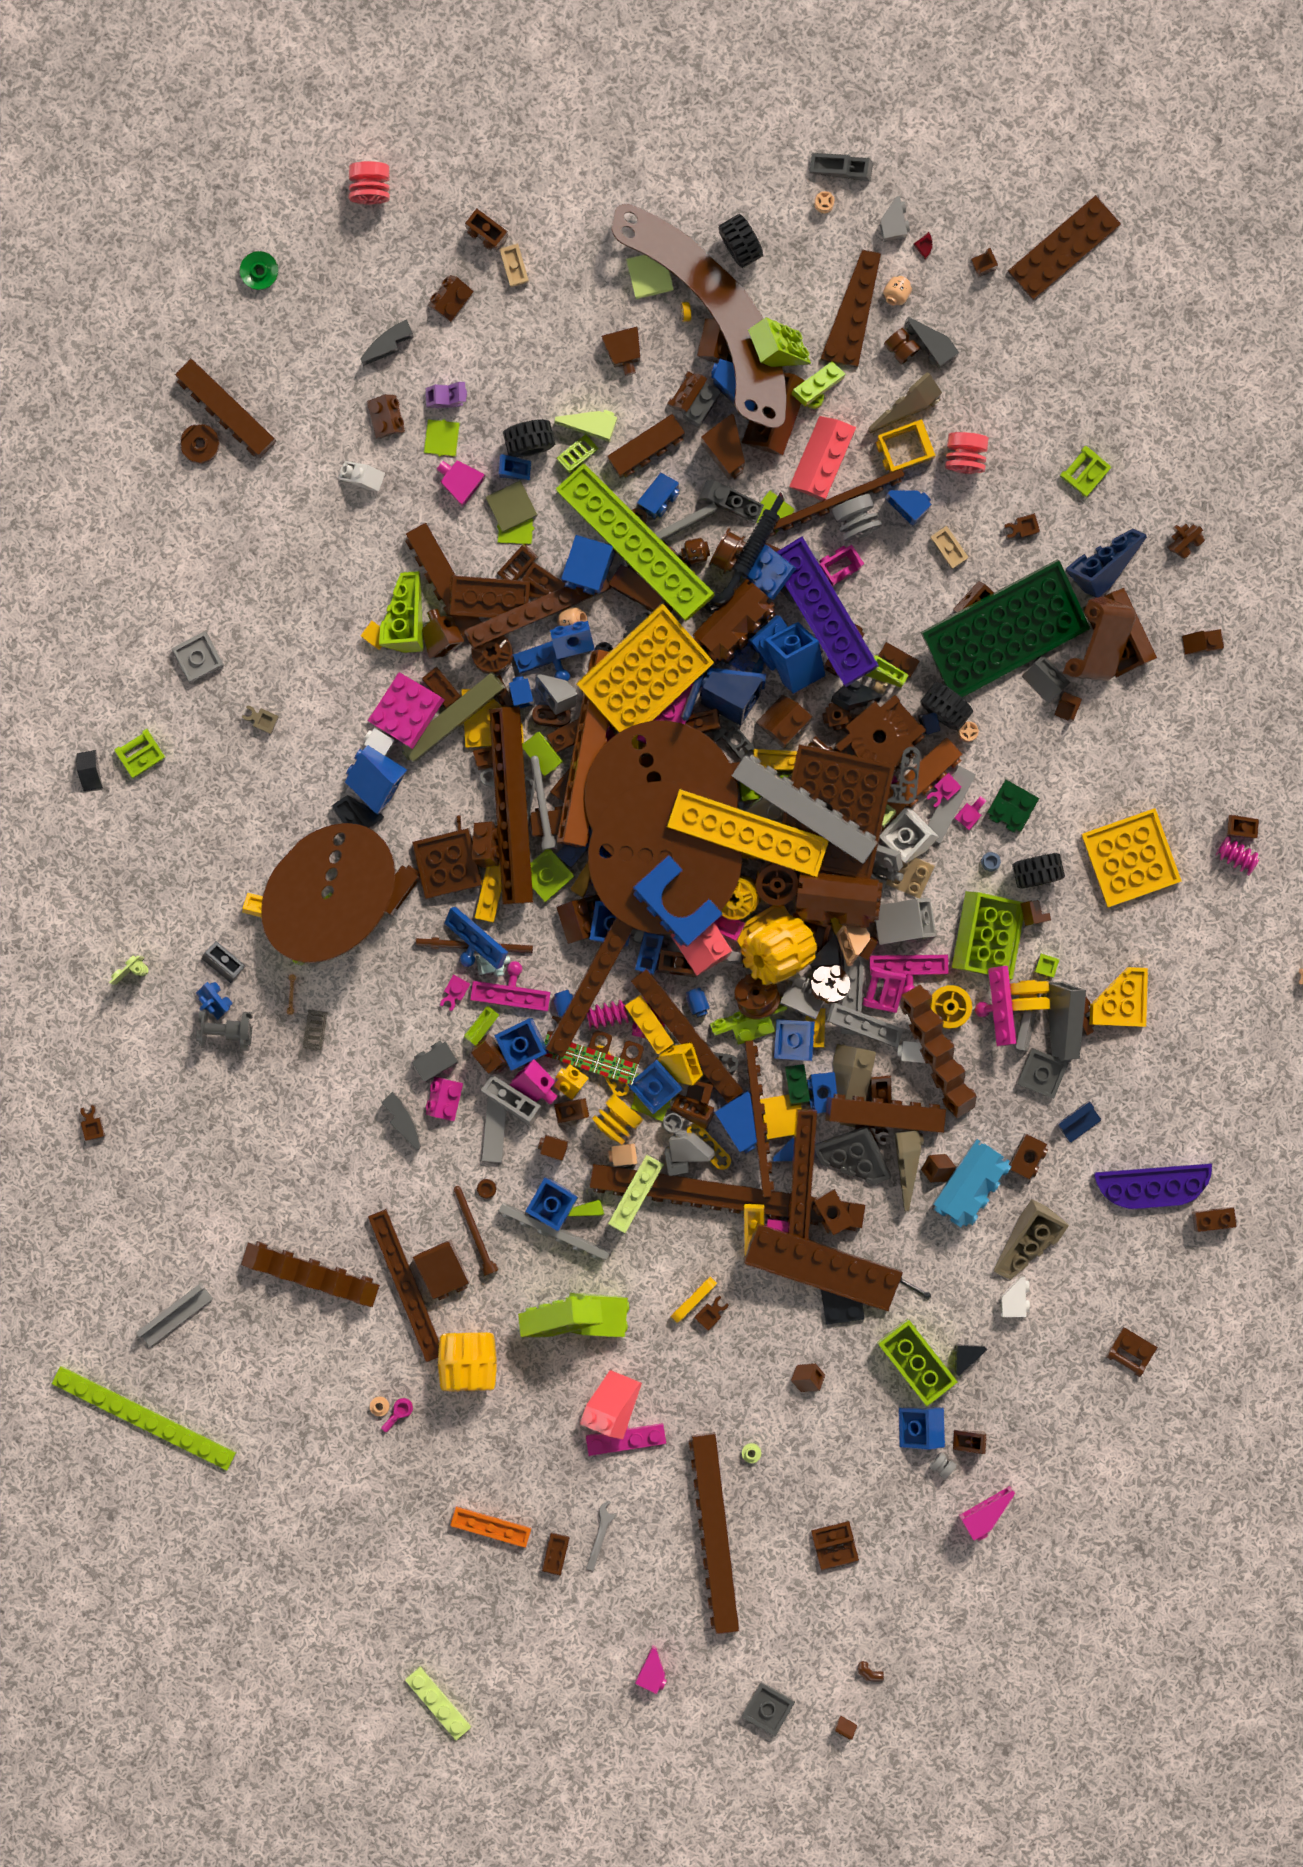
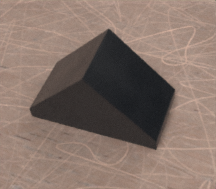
M96 750L77 753V773L83 792L103 788Z
M836 935L827 942L815 956L813 962L809 964L814 970L821 966H841L840 944Z
M956 1344L955 1373L960 1376L988 1349L984 1345Z

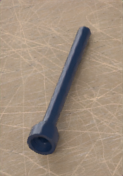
M706 671L693 683L682 714L684 721L690 718Z

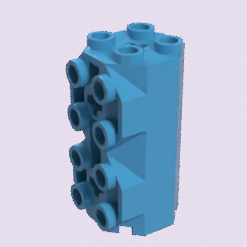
M975 1139L933 1202L935 1206L933 1210L944 1217L948 1214L951 1216L950 1221L959 1227L963 1225L967 1227L968 1224L973 1225L978 1218L976 1213L980 1208L984 1209L990 1200L987 1198L990 1191L994 1193L1000 1185L998 1180L1001 1176H1006L1011 1168L1008 1165L1010 1162L1008 1159L1002 1160L1004 1156L986 1144L981 1143L979 1145L981 1141Z

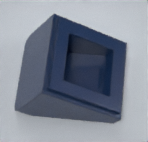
M936 713L918 715L920 725L926 730L924 734L929 735L940 731Z

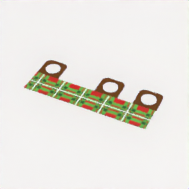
M552 1015V1019H554L558 1025L561 1018ZM597 1030L592 1035L589 1047L571 1042L564 1057L551 1051L545 1056L632 1085L644 1048L641 1044L626 1041L620 1058L609 1055L608 1051L612 1042V1036ZM554 1031L547 1032L545 1045H547ZM599 1035H603L607 1039V1044L603 1048L595 1045V1039ZM629 1046H636L639 1053L637 1057L629 1058L627 1056L626 1050Z

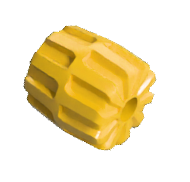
M792 915L783 916L761 926L747 936L744 944L741 946V953L746 957L743 959L744 966L750 968L752 971L751 976L754 979L760 978L763 985L777 984L794 976L813 962L815 951L817 950V944L811 929L804 924L803 920L793 918Z
M493 1333L441 1334L438 1356L441 1390H493L496 1385L497 1371Z

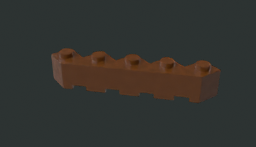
M918 985L901 995L900 1008L903 1014H907L911 1021L909 1028L914 1039H919L922 1046L920 1052L925 1063H929L933 1070L931 1077L936 1088H941L944 1106L956 1118H959L975 1108L977 1096L974 1090L964 1083L966 1073L964 1067L953 1059L955 1046L950 1039H947L942 1034L943 1019L931 1009V993L921 985Z
M257 1241L256 1244L248 1242L241 1262L242 1266L295 1282L304 1287L320 1290L332 1296L345 1298L360 1305L373 1307L380 1286L373 1282V1278L362 1275V1278L346 1273L347 1270L340 1267L332 1269L320 1265L321 1261L309 1258V1261L295 1257L294 1252L284 1249L280 1252L268 1248V1244Z

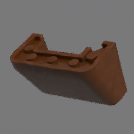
M1102 596L1089 599L1085 609L1087 619L1096 623L1084 660L1076 657L1069 659L1064 667L1063 674L1075 678L1101 681L1111 680L1115 676L1134 625L1136 613L1133 608Z

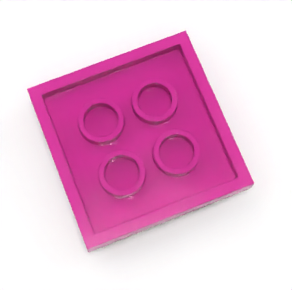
M399 672L367 721L413 749L444 702V699Z

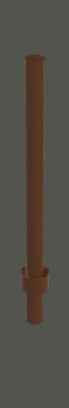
M432 937L431 939L416 938L415 946L431 947V949H439V947L468 949L469 946L465 941L440 940L439 937ZM498 943L507 952L533 953V945Z

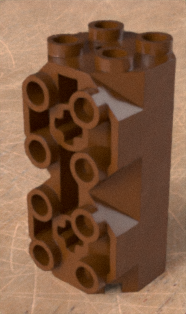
M748 579L734 591L735 594L732 599L725 605L720 606L693 634L694 640L707 652V655L713 660L715 665L718 662L720 664L725 662L728 665L735 658L734 654L738 649L743 650L749 643L747 641L748 636L751 634L754 636L762 629L761 626L765 621L770 622L776 615L773 602L769 604L767 602L769 599L767 595L754 583L750 584Z
M800 872L796 914L800 915L799 918L801 920H816L821 923H830L832 918H837L840 925L848 926L851 924L862 928H868L870 923L879 920L883 883L879 882V880L818 873V876L815 877Z

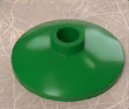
M252 252L240 264L241 279L252 289H267L274 284L278 277V264L274 257L267 252ZM263 269V274L257 275L256 271Z

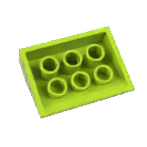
M965 891L952 968L989 975L988 968L1008 966L1009 979L1013 980L1024 920L1020 904L1023 902L980 892Z

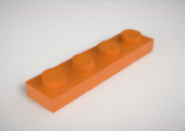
M458 1506L455 1508L450 1525L525 1548L531 1532V1527Z

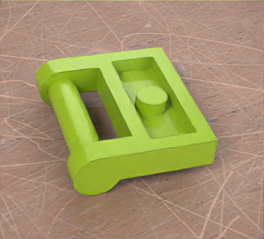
M1084 446L1079 456L1059 476L1084 497H1087L1112 467L1089 447ZM1089 457L1092 461L1078 478L1074 479L1072 477L1074 472Z
M147 728L142 731L141 735L127 744L114 749L133 779L166 758ZM148 740L149 744L128 758L125 756V753Z

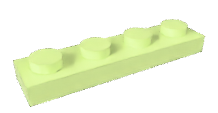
M649 1155L645 1156L608 1224L626 1233L663 1167V1163Z
M421 1666L405 1679L455 1740L471 1728V1725Z

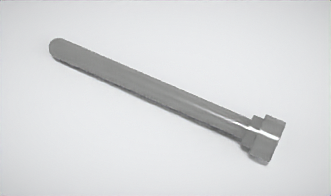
M532 756L531 764L544 834L543 841L541 842L542 850L557 848V841L551 835L539 759L537 756Z

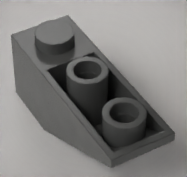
M910 317L906 318V330L911 336L917 333L920 337L916 343L921 351L928 348L929 357L927 358L933 367L937 366L940 369L959 355V351L948 336Z
M706 480L699 496L700 499L710 504L714 503L716 507L755 523L764 506L716 480Z

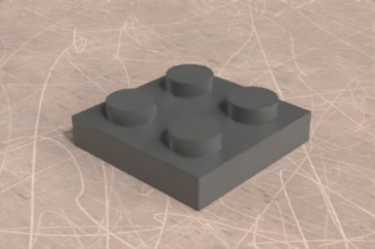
M1031 1048L1017 1084L1054 1099L1068 1062H1061L1060 1059Z
M761 1681L741 1717L776 1737L795 1701Z

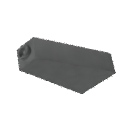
M1049 982V992L1046 994L1047 998L1050 999L1048 1016L1052 1056L1060 1058L1061 1062H1071L1072 1059H1080L1086 990L1065 982Z

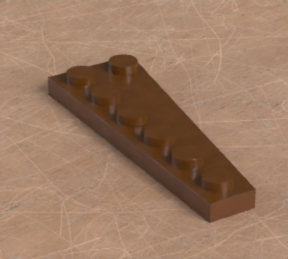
M862 249L821 355V360L858 367L881 253Z

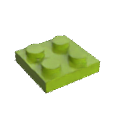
M546 849L531 862L532 888L545 902L575 877L551 849Z

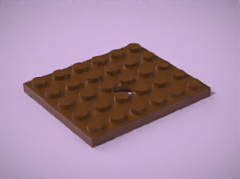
M803 744L798 745L791 781L794 782L792 786L798 790L800 787L810 793L809 797L814 800L818 798L823 802L831 804L834 810L843 815L842 819L847 822L849 820L860 826L858 828L863 833L868 831L876 837L875 841L878 842L865 863H862L829 841L820 870L871 879L895 764ZM784 811L782 824L823 837Z

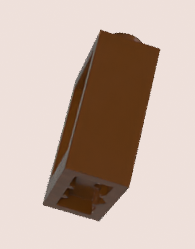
M402 865L395 874L394 890L386 910L392 916H394L421 879L417 876L419 872L410 865L407 867Z

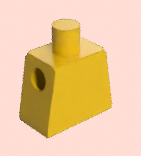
M692 1043L669 1046L659 1057H656L678 1083L694 1085L703 1075Z

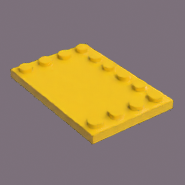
M661 604L582 677L576 685L620 733L633 725L652 721L714 662L664 604Z

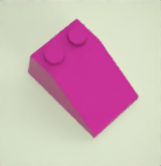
M1010 1486L959 1515L973 1540H983L988 1536V1532L993 1529L1015 1495L1014 1490Z

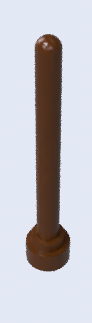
M455 1186V1195L483 1261L482 1272L484 1276L489 1275L499 1269L497 1264L489 1258L461 1187Z

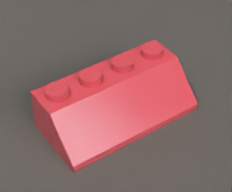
M819 416L789 487L818 500H826L856 427L838 419Z
M714 922L687 947L684 944L680 946L674 940L696 976L730 957L732 952ZM670 934V936L674 940L673 937L675 936V934Z

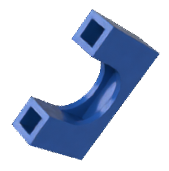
M668 856L633 888L635 891L633 894L640 902L644 901L648 905L647 910L654 917L657 915L662 920L660 924L666 931L671 930L675 934L673 938L680 946L684 944L687 947L718 919L722 913L710 899L688 917H675L665 910L661 899L662 891L682 871L678 864Z

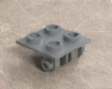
M797 973V975L795 974L791 977L780 1004L816 1019L823 1001L818 1000L812 994L810 979L808 978L805 981L806 978Z

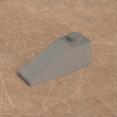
M493 1075L490 1076L481 1089V1092L529 1126L533 1125L542 1111L541 1105Z

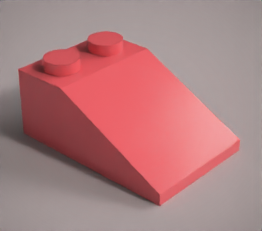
M610 1370L587 1403L580 1424L609 1437L623 1439L642 1383Z

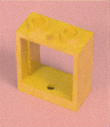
M922 419L880 434L877 437L878 441L875 442L878 452H882L885 458L882 460L885 471L889 470L890 473L901 468L905 470L927 462L936 456ZM915 430L925 456L894 467L885 441Z

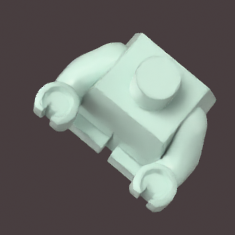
M477 955L476 962L479 975L494 973L496 977L504 976V965L510 963V957H506L502 968L496 969L481 955Z

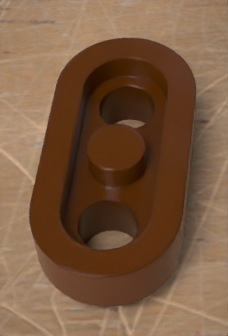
M538 705L532 711V719L534 723L540 726L561 728L570 723L571 713L569 710L555 715L548 705ZM544 714L545 718L540 719L538 716ZM563 716L565 719L559 721L558 717Z

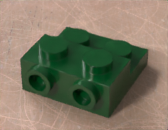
M1005 779L986 814L990 815L988 819L997 824L999 822L1006 824L1005 828L1016 834L1017 831L1022 832L1040 798Z

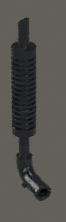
M781 492L771 509H765L762 513L763 516L758 520L757 526H755L753 533H751L747 540L748 543L745 544L741 551L742 553H740L738 560H736L732 567L735 574L727 588L725 587L720 594L716 593L707 602V604H710V607L722 606L728 603L734 596V590L741 577H748L750 570L754 566L753 563L758 559L759 553L763 550L765 543L771 535L770 533L773 532L774 526H776L780 519L777 512L784 502Z

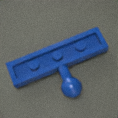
M552 641L513 654L520 674L553 663L556 669L554 678L566 681L570 679L569 672L563 669L561 663L562 659L568 657L557 659Z
M456 906L450 908L444 924L469 945L467 951L461 954L460 963L465 967L472 966L475 963L474 952L476 951L496 969L502 968L508 952Z

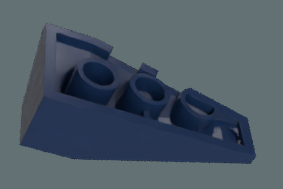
M1132 528L1112 539L1113 545L1095 548L1096 554L1089 558L1085 554L1080 556L1065 570L1085 593L1095 598L1100 597L1112 587L1143 544L1147 535Z

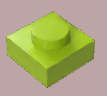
M1040 953L1035 973L1054 978L1060 959Z

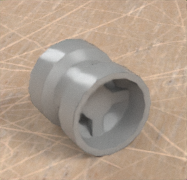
M670 1113L665 1116L663 1125L667 1131L674 1133L681 1129L683 1121L680 1115Z
M940 1452L929 1467L933 1471H938L945 1480L953 1472L957 1464L946 1459V1455Z

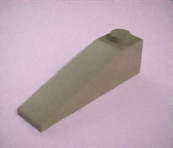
M927 372L909 388V391L906 393L907 395L900 397L892 405L891 410H886L868 428V432H875L923 411L929 406L932 408L941 401L939 397L942 392L931 374Z
M841 1044L836 1045L833 1069L835 1072L837 1094L845 1095V1099L851 1100L853 1096L865 1097L864 1101H866L876 1056L875 1051ZM840 1123V1125L850 1126L854 1128L856 1125L851 1123Z
M919 1130L894 1133L904 1211H909L921 1145H924L923 1134H919Z
M1031 1199L1020 1215L994 1268V1272L1011 1280L1026 1268L1032 1259L1036 1256H1041L1044 1253L1043 1251L1051 1244H1056L1069 1227L1068 1223L1047 1206Z

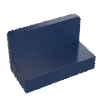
M1087 1101L1057 1123V1126L1069 1142H1073L1101 1121L1090 1101Z

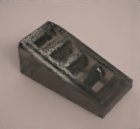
M308 1009L303 1048L323 1051L328 1012ZM319 1016L323 1017L322 1021L311 1020V1017ZM311 1024L322 1025L321 1029L310 1027ZM310 1031L320 1032V1036L309 1035ZM309 1039L319 1040V1044L308 1043Z

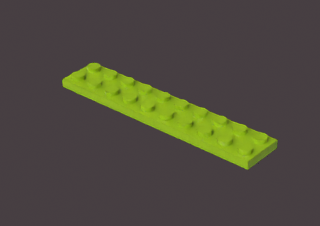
M585 463L556 488L557 493L609 545L613 546L614 550L686 622L715 596L714 592Z

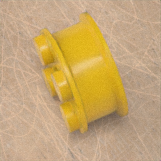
M947 985L933 992L931 1009L943 1019V1028H957L969 1019L972 1013V1001L969 994L961 987ZM949 1003L953 1005L951 1011L947 1009Z

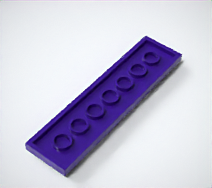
M803 536L777 551L779 555L796 567V570L785 585L844 686L847 687L878 668L877 661Z

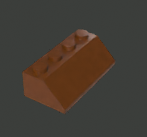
M784 373L786 388L784 423L778 428H768L749 420L741 443L771 454L784 455L802 404L792 395V391L805 380L795 374ZM756 404L754 406L753 412L757 411ZM763 408L762 412L767 418H775V412L771 408Z
M1125 588L1104 596L1134 609ZM1137 614L1115 674L1116 678L1157 659ZM1089 621L1094 630L1096 623Z

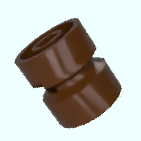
M903 327L884 342L885 347L890 352L895 353L894 357L901 365L908 361L907 358L909 356H914L920 350V347L914 340H909L910 335Z

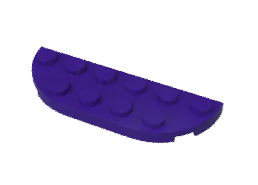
M1212 1163L1094 1172V1178L1100 1192L1109 1201L1120 1207L1140 1209L1178 1206L1193 1201L1207 1187L1212 1174Z

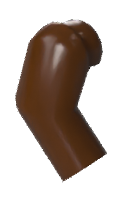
M859 1662L858 1673L866 1681H884V1671H872L868 1667V1662Z

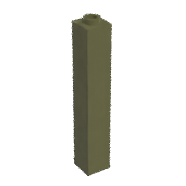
M490 673L432 720L413 749L403 744L401 747L404 750L402 753L405 758L413 762L419 760L504 691L506 687L496 674Z

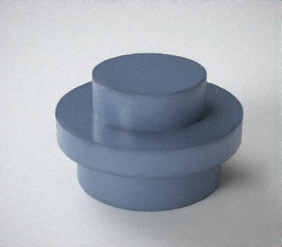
M994 852L986 853L981 859V865L986 871L992 872L1000 867L1001 859Z

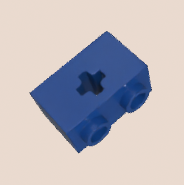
M523 676L513 678V682H510L509 686L514 707L525 708L533 706L534 701L528 678L524 679Z
M644 932L635 970L642 972L647 968L654 975L664 936Z

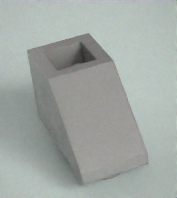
M900 196L894 199L880 220L883 242L904 239L907 237V232H910L908 220L905 221L903 214L906 213L905 202H901Z

